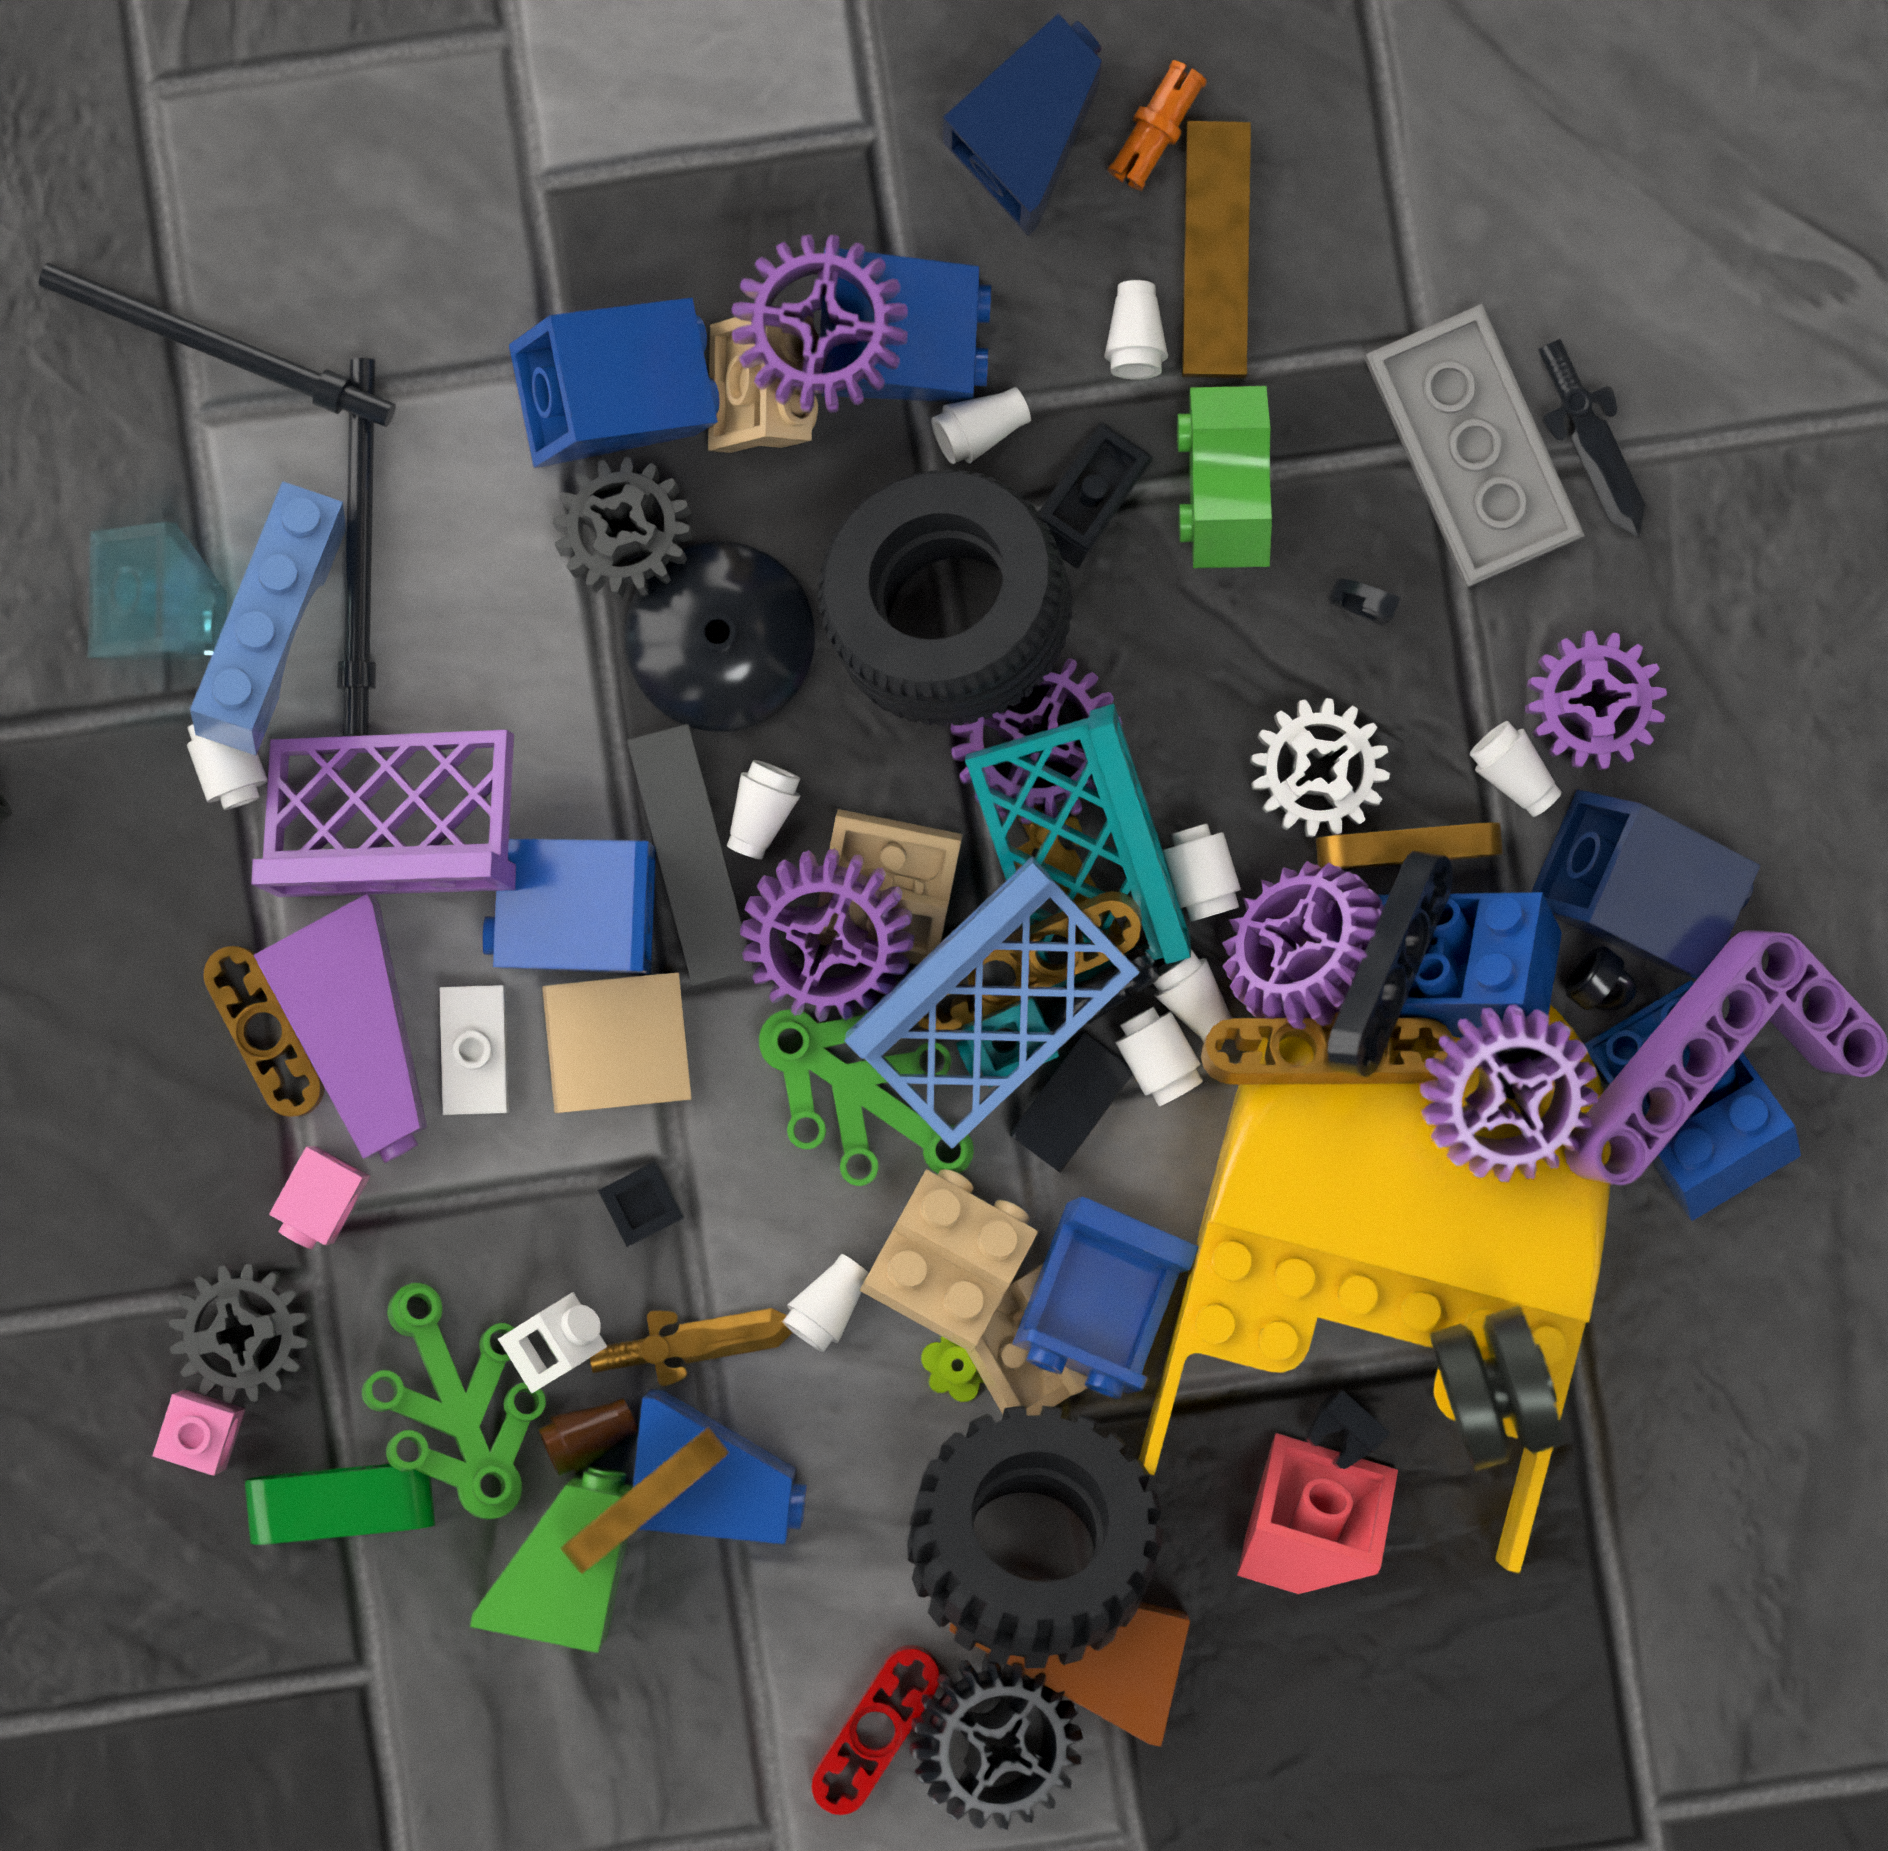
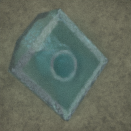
M159 522L91 531L88 658L147 660L211 658L228 617L227 592L176 523Z

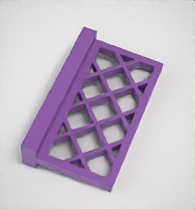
M508 730L270 740L263 859H253L251 884L277 897L515 890L516 864L508 860L514 734ZM476 748H494L493 770L475 787L457 767ZM444 749H454L448 757L441 751ZM429 750L441 764L415 789L398 769L416 751ZM382 752L394 753L387 759ZM357 753H370L381 767L356 791L339 772ZM323 754L336 755L328 761ZM311 755L322 769L297 793L288 783L289 756ZM452 775L469 794L443 819L426 799ZM392 777L409 797L384 822L367 802ZM333 779L350 799L325 824L308 804ZM490 793H491V803L486 799V797H487ZM288 797L291 801L286 805V800ZM480 805L490 816L489 844H466L454 830ZM420 807L437 827L419 846H406L394 832ZM361 810L378 829L359 848H347L336 834ZM302 812L318 829V832L300 850L283 851L285 828ZM448 837L454 845L440 844ZM389 840L394 847L381 846ZM329 842L335 849L322 848Z

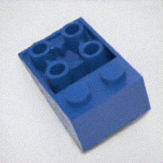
M1543 893L1450 894L1399 1018H1428L1437 1020L1445 1025L1454 1037L1462 1038L1464 1035L1458 1027L1459 1019L1466 1018L1476 1028L1482 1027L1481 1014L1483 1008H1492L1497 1013L1501 1022L1509 1005L1520 1007L1523 1010L1525 1019L1534 1009H1539L1548 1015L1562 931ZM1378 895L1382 900V905L1385 906L1389 895Z
M1692 980L1584 1044L1607 1088L1694 984ZM1688 1044L1684 1048L1682 1054V1063L1684 1068L1687 1066L1690 1059V1049ZM1742 1052L1652 1163L1685 1213L1693 1221L1801 1156L1794 1123ZM1648 1092L1642 1101L1643 1116H1646L1650 1109L1651 1100Z

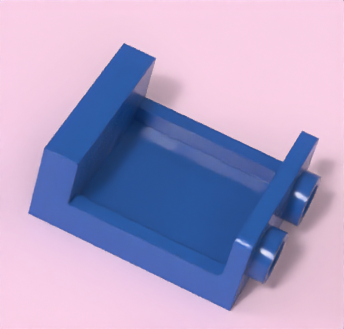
M1083 1196L1067 1202L1012 1345L1029 1351L1026 1361L1036 1367L1056 1374H1062L1066 1367L1087 1376L1084 1385L1102 1395L1121 1399L1123 1392L1129 1394L1142 1391L1147 1377L1141 1374L1179 1273L1190 1270L1199 1246Z

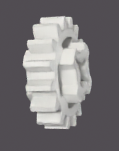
M1326 698L1323 701L1320 712L1313 713L1305 699L1297 703L1298 718L1292 720L1289 715L1279 711L1275 714L1274 719L1280 731L1275 734L1271 731L1261 730L1257 736L1262 744L1268 747L1267 753L1254 754L1250 757V764L1264 768V776L1251 783L1252 790H1269L1272 797L1266 801L1262 809L1265 813L1274 811L1278 807L1284 810L1286 813L1282 820V828L1289 829L1299 819L1305 821L1306 837L1313 838L1319 829L1320 823H1326L1333 836L1342 833V817L1347 816L1350 821L1359 825L1365 821L1364 814L1359 805L1362 802L1373 806L1380 804L1382 798L1371 787L1373 783L1389 780V772L1375 768V760L1387 754L1388 749L1387 746L1371 747L1368 738L1377 729L1374 722L1363 726L1361 729L1353 724L1358 708L1351 706L1342 716L1334 714L1333 699ZM1326 726L1336 729L1344 735L1335 742L1318 740L1305 728ZM1283 744L1287 746L1286 749L1293 757L1291 776L1280 784L1277 773V761ZM1337 750L1343 752L1340 757L1333 761L1334 765L1328 771L1329 776L1333 780L1331 783L1327 784L1323 778L1319 777L1312 782L1308 780L1300 787L1296 785V782L1305 775L1304 772L1311 765L1306 756L1307 754L1312 753L1317 759H1320L1326 755L1331 756ZM1359 753L1362 770L1359 785L1354 793L1353 787L1346 777L1349 759ZM1303 794L1323 796L1334 809L1311 810L1300 806L1294 801Z

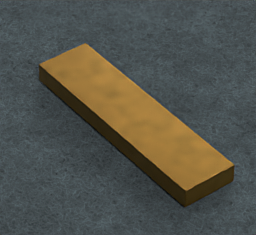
M1187 121L1182 377L1246 378L1251 122Z

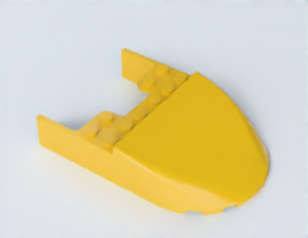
M1550 1004L1548 1014L1549 1025L1561 1021L1571 1030L1568 1041L1578 1039L1582 1043L1569 1023ZM1339 1012L1335 1013V1018L1338 1017ZM1453 1036L1455 1043L1461 1039ZM1288 1037L1279 1043L1280 1055L1291 1065L1302 1066L1313 1060L1312 1047L1302 1038ZM1390 1037L1392 1047L1388 1063L1395 1065L1394 1061L1400 1051L1419 1052L1422 1062L1426 1063V1059L1433 1058L1438 1050L1428 1049L1426 1040L1420 1038L1417 1039L1415 1045L1410 1050H1393L1395 1038ZM1261 1038L1262 1040L1257 1051L1253 1052H1262L1260 1064L1267 1065L1265 1051L1268 1039ZM1587 1051L1580 1062L1591 1064L1595 1068L1596 1077L1583 1086L1593 1089L1597 1093L1598 1099L1603 1094L1604 1089L1598 1071ZM1477 1067L1472 1071L1465 1084L1462 1107L1467 1105L1465 1098L1474 1092L1479 1084L1480 1073ZM1555 1080L1552 1082L1554 1088L1546 1093L1539 1103L1538 1114L1540 1120L1552 1102ZM1239 1084L1196 1245L1199 1247L1187 1275L1139 1460H1141L1150 1475H1155L1184 1362L1188 1356L1194 1353H1201L1268 1372L1283 1373L1296 1368L1304 1361L1310 1348L1317 1318L1433 1348L1430 1333L1458 1324H1464L1473 1332L1484 1360L1491 1357L1483 1328L1486 1316L1520 1306L1535 1344L1540 1345L1557 1396L1555 1406L1560 1420L1586 1322L1589 1323L1605 1240L1611 1183L1581 1178L1573 1173L1566 1162L1565 1146L1563 1144L1554 1151L1559 1157V1168H1550L1541 1158L1536 1161L1537 1171L1535 1179L1525 1178L1517 1165L1509 1182L1500 1181L1494 1175L1493 1167L1483 1178L1475 1176L1469 1170V1161L1461 1166H1456L1447 1156L1449 1147L1439 1148L1432 1140L1431 1135L1437 1125H1429L1422 1117V1110L1433 1103V1101L1424 1098L1420 1093L1421 1084ZM1505 1098L1504 1103H1509L1520 1114V1109L1513 1099ZM1594 1104L1580 1107V1110L1586 1114ZM1503 1123L1491 1130L1484 1126L1474 1134L1489 1139H1506L1518 1136L1522 1132L1515 1124ZM1609 1141L1605 1143L1602 1149L1601 1158L1603 1165L1610 1158L1611 1147ZM1438 1367L1433 1395L1437 1407L1446 1417L1455 1421ZM1511 1418L1503 1419L1507 1436L1518 1438ZM1526 1448L1523 1450L1495 1561L1507 1571L1518 1574L1521 1571L1553 1448L1534 1454Z

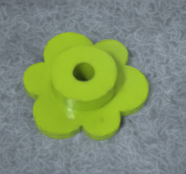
M941 1337V1342L930 1343L922 1351L921 1362L924 1368L932 1373L929 1377V1386L934 1392L944 1393L949 1391L952 1398L959 1402H968L976 1397L980 1387L979 1383H984L964 1348ZM954 1359H961L963 1361L964 1367L962 1370H955L953 1368L952 1362Z

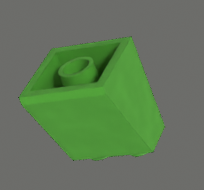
M589 1466L588 1472H584L583 1475H575L563 1488L473 1612L470 1627L599 1653L608 1638L628 1537L582 1574L579 1573L560 1548L633 1488V1485L625 1484L627 1474L612 1469Z

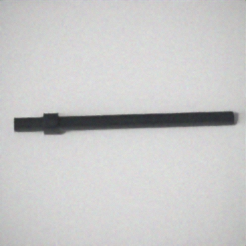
M46 263L40 273L38 282L40 287L313 397V405L335 414L345 410L384 427H387L393 418L396 408L395 403L353 387L351 378L328 369L321 374L54 264Z
M369 358L350 359L352 386L375 395V360ZM350 412L348 432L344 661L338 662L337 688L344 689L343 736L368 735L369 690L376 689V663L370 662L374 422Z

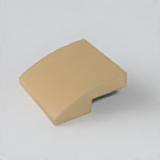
M838 809L830 843V849L835 848L839 853L838 866L848 868L853 856L861 855L864 859L860 871L861 874L868 877L877 868H883L886 872L885 878L879 887L881 891L890 887H900L903 892L901 900L891 909L904 908L911 911L912 920L910 925L901 930L914 935L913 948L902 954L909 960V963L919 964L941 943L963 834ZM820 892L818 907L827 904L834 893ZM852 901L849 909L852 921L861 929L868 931L867 938L878 942L877 932L871 918L862 907ZM837 913L832 915L828 927L824 926L817 939L821 941L820 945H830L833 938L836 937L837 931L834 930L838 919Z
M679 972L542 986L555 1113L691 1100Z
M1043 1264L1011 1282L972 1353L966 1350L1002 1414L1005 1408L1024 1405L1027 1415H1040L1043 1405L1054 1407L1068 1397L1088 1388L1084 1385L1087 1376L1066 1367L1062 1374L1052 1373L1036 1367L1026 1361L1029 1351L1012 1345Z

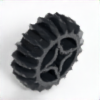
M986 1654L982 1661V1672L977 1673L970 1662L965 1660L959 1664V1671L963 1679L954 1684L946 1674L939 1675L937 1682L945 1692L940 1699L932 1694L922 1695L921 1703L932 1715L931 1717L912 1719L911 1727L913 1730L926 1738L910 1744L909 1750L914 1759L924 1761L914 1771L916 1778L921 1784H931L927 1795L935 1805L947 1802L946 1812L952 1819L957 1821L969 1812L971 1824L975 1828L982 1830L992 1813L999 1829L1008 1830L1011 1823V1812L1017 1811L1025 1823H1033L1034 1812L1031 1808L1032 1804L1040 1801L1045 1808L1055 1809L1056 1802L1049 1793V1790L1054 1785L1061 1789H1071L1072 1780L1062 1771L1063 1766L1074 1767L1081 1765V1755L1068 1746L1084 1739V1734L1078 1725L1069 1723L1079 1713L1077 1706L1072 1700H1062L1065 1691L1056 1692L1045 1686V1674L1041 1672L1033 1679L1024 1674L1023 1664L1015 1662L1012 1666L1004 1665L1001 1671L1000 1664L989 1661V1654ZM1009 1696L1008 1699L1001 1697L998 1704L986 1713L969 1711L971 1707L988 1698ZM1034 1704L1038 1707L1043 1722V1741L1039 1754L1033 1752L1024 1739L1026 1730L1031 1723L1027 1716ZM954 1729L961 1732L965 1739L969 1741V1749L963 1760L967 1767L960 1778L953 1774L949 1760V1745ZM976 1731L988 1738L993 1736L1001 1739L1006 1736L1017 1752L1006 1746L1001 1748L998 1745H991L988 1748ZM1008 1771L1024 1773L1010 1783L992 1787L997 1778Z

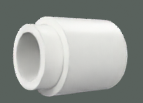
M193 724L190 725L188 731L192 741L187 744L207 802L221 801L223 809L229 810L259 799L260 795L257 787L264 785L268 780L258 753L253 755L195 735Z
M1207 823L1171 834L1174 847L1163 850L1179 907L1187 908L1190 922L1238 908L1239 904L1235 892L1241 890L1224 832L1211 835Z
M1153 1006L1120 1025L1126 1036L1115 1043L1145 1096L1152 1094L1158 1106L1178 1098L1203 1082L1196 1069L1201 1063L1171 1011L1159 1016Z

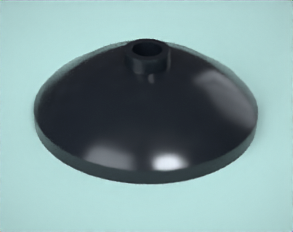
M707 542L684 548L682 550L687 557L685 564L669 561L665 566L671 581L665 584L654 575L647 579L649 585L648 595L642 596L637 590L631 601L625 624V649L631 672L638 686L650 702L663 714L683 725L689 724L691 728L708 732H732L758 725L776 715L790 703L802 687L809 673L815 650V625L808 599L795 577L781 563L756 548L733 542ZM713 622H724L730 628L729 638L722 644H713L706 638V630Z

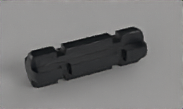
M1135 949L1126 955L1139 969L1140 973L1086 1023L1091 1024L1130 999L1132 996L1129 991L1132 989L1140 992L1158 980V967L1153 958L1144 949ZM1110 965L1076 988H1102L1120 970L1116 966ZM1066 997L1059 998L1043 1011L1044 1022L1051 1032H1055L1066 1022ZM1074 997L1073 1014L1091 997Z

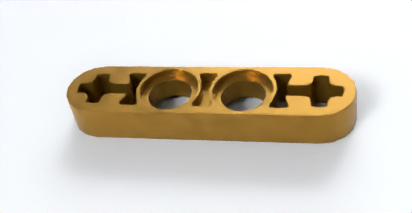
M1110 891L1077 904L1097 927L1102 923V912L1110 910L1115 918H1121L1126 915L1128 919L1124 922L1123 935L1115 937L1110 929H1105L1102 932L1123 954L1135 946L1140 938L1142 914L1140 907L1133 898L1121 892ZM1062 911L1031 925L1029 941H1040L1045 936L1051 934L1061 935L1068 939V916ZM1076 926L1075 942L1084 943L1083 935ZM1022 930L1011 934L1004 941H1022ZM994 950L983 960V965L994 960L1004 961L1009 964L1016 975V980L1012 986H1021L1022 950ZM1029 950L1028 987H1051L1067 980V961L1059 965L1049 964L1039 956L1038 951ZM1075 952L1074 976L1107 962L1109 959L1103 952ZM976 968L967 975L969 985H975ZM970 994L956 996L952 1000L950 1013L944 1014L942 1009L936 1006L937 1030H955L975 1021V1003L971 1002ZM982 995V1017L1020 1001L1021 996ZM929 1012L918 1022L925 1029H929Z
M1287 1018L1226 1019L1211 1028L1201 1052L1203 1067L1210 1077L1226 1084H1423L1427 1081L1438 1079L1425 1067L1426 1063L1422 1062L1419 1052L1400 1051L1394 1061L1395 1065L1389 1064L1388 1061L1392 1047L1390 1039L1378 1067L1370 1077L1335 1072L1330 1067L1328 1061V1044L1337 1018H1333L1331 1024L1321 1026L1313 1018H1304L1303 1023L1306 1025L1304 1029L1294 1028L1288 1023ZM1398 1018L1391 1037L1395 1038L1393 1050H1410L1415 1045L1417 1039H1425L1428 1049L1438 1050L1433 1058L1443 1061L1448 1054L1439 1045V1037L1447 1036L1454 1041L1452 1033L1445 1025L1437 1020L1428 1018ZM1288 1037L1302 1038L1312 1047L1313 1060L1302 1066L1291 1065L1280 1055L1279 1043ZM1261 1038L1268 1039L1265 1051L1267 1065L1260 1064L1262 1052H1245L1238 1064L1229 1063L1227 1053L1217 1052L1222 1049L1226 1039L1235 1040V1046L1240 1051H1257L1262 1040Z

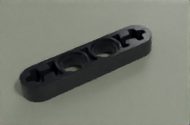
M1412 851L1404 860L1375 927V936L1371 937L1365 953L1367 956L1361 960L1332 1028L1328 1044V1061L1330 1067L1335 1072L1370 1077L1378 1067L1451 892L1453 868L1447 856Z

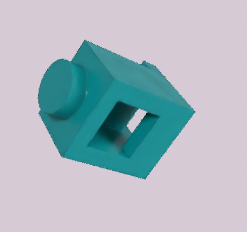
M1029 996L1027 1032H1051L1044 1022V1016L1035 997ZM1021 1000L982 1017L981 1031H997L1001 1028L1020 1031ZM975 1021L963 1025L962 1030H974ZM960 1040L956 1042L958 1051L969 1074L973 1075L974 1040ZM981 1040L980 1073L983 1076H1008L1019 1066L1020 1041H1016L1011 1048L1004 1050L997 1048L992 1040ZM1027 1041L1026 1058L1043 1042ZM1058 1050L1054 1054H1052L1044 1063L1059 1057Z

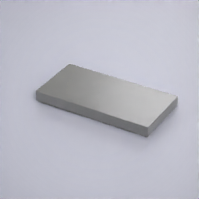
M1482 304L1365 355L1366 364L1466 589L1585 536Z

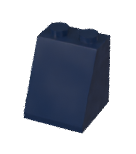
M1059 13L943 116V143L1027 236L1037 229L1098 90L1102 60L1097 56L1102 48L1092 33L1079 21L1074 22L1070 26Z
M1577 789L1531 892L1543 893L1555 919L1670 971L1698 979L1727 944L1740 911L1748 904L1752 896L1753 882L1761 865L1644 804Z

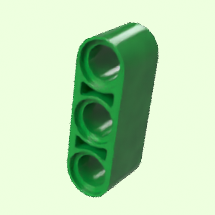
M390 1463L274 1474L244 1479L250 1544L252 1545L407 1531L435 1526L431 1477L414 1469L411 1471L397 1470Z

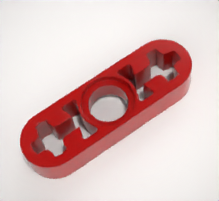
M905 1645L890 1653L818 1763L812 1778V1793L817 1804L826 1812L834 1815H847L858 1810L864 1804L912 1730V1719L920 1717L925 1710L921 1703L922 1695L932 1694L934 1696L939 1685L937 1679L939 1678L940 1671L935 1657L927 1649L917 1645ZM916 1659L924 1664L922 1676L928 1683L923 1689L916 1685H912L901 1700V1705L913 1709L907 1717H904L895 1705L874 1696L882 1688L891 1697L900 1680V1676L894 1671V1667L898 1663L910 1666ZM870 1712H881L892 1720L895 1733L888 1744L874 1748L867 1746L860 1740L857 1733V1725L864 1715ZM847 1742L857 1755L878 1763L872 1771H869L865 1764L861 1762L852 1778V1785L858 1791L854 1796L843 1792L836 1800L828 1795L830 1783L824 1778V1775L828 1771L839 1775L844 1770L851 1754L840 1752L839 1750Z

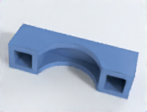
M282 481L190 708L195 735L257 755L279 700L282 677L295 633L313 594L320 586H324L345 534L346 525L343 501Z

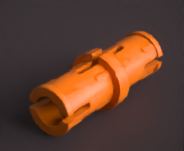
M1175 60L1171 62L1168 72L1147 107L1140 106L1133 117V121L1136 123L1134 129L1114 162L1107 169L1113 177L1122 183L1127 176V179L1130 180L1128 186L1133 189L1143 190L1147 178L1168 144L1175 145L1182 132L1178 126L1201 88H1204L1207 80L1193 68L1187 76V73L1184 71L1187 66L1182 62Z

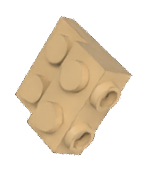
M808 315L803 323L810 325L815 346L814 354H816L819 337L814 328V319ZM734 317L711 324L709 377L717 385L720 405L719 411L716 414L718 423L708 428V451L732 453L757 446L784 448L812 441V429L815 426L818 414L816 396L814 397V407L811 412H803L801 410L800 397L802 391L798 389L794 390L790 400L785 405L778 403L775 398L777 388L781 383L778 378L763 390H760L755 385L754 379L765 364L762 363L753 368L744 369L740 363L739 357L745 351L754 347L755 343L745 345L734 343L732 331L738 327L751 325V322ZM766 326L767 340L776 355L787 365L802 371L804 363L803 342L796 336L782 333L781 328Z
M926 1169L859 1291L972 1353L1039 1231L1027 1225L1030 1218L1017 1205L1008 1201L998 1200L992 1206L972 1195V1183L961 1174L952 1170L942 1169L936 1175Z

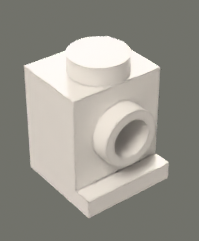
M574 1292L498 1338L531 1393L607 1347L599 1334L601 1324L597 1314L590 1307L581 1305ZM536 1330L539 1331L557 1363L549 1368H546L527 1337Z

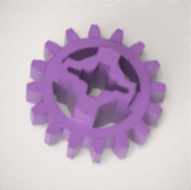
M1586 631L1582 634L1581 648L1579 649L1568 638L1561 640L1557 644L1562 658L1558 660L1553 656L1543 655L1538 663L1547 673L1546 677H1532L1527 683V687L1540 693V700L1525 706L1526 713L1541 714L1543 723L1538 725L1532 732L1534 737H1543L1550 734L1555 741L1551 745L1548 754L1554 758L1566 749L1572 751L1571 764L1573 768L1577 769L1584 765L1588 756H1594V762L1598 771L1609 768L1611 761L1610 753L1613 752L1624 764L1633 760L1634 754L1630 743L1635 742L1643 747L1650 746L1654 739L1644 729L1646 724H1660L1665 719L1664 714L1652 709V702L1666 696L1667 691L1665 688L1651 687L1648 680L1659 671V666L1656 663L1642 668L1638 664L1637 660L1643 650V647L1639 644L1626 652L1619 650L1620 634L1613 632L1608 636L1604 645H1598L1594 631ZM1607 661L1621 668L1628 675L1632 683L1623 684L1610 674ZM1578 662V668L1576 669L1577 681L1570 690L1555 693L1561 675L1569 666ZM1592 685H1596L1598 695H1608L1609 698H1622L1600 710L1599 717H1596L1595 710L1591 706H1583L1582 703L1569 704L1591 692ZM1636 709L1634 719L1629 728L1614 740L1613 734L1616 733L1615 720L1622 711ZM1568 717L1583 729L1584 740L1568 732L1559 718Z

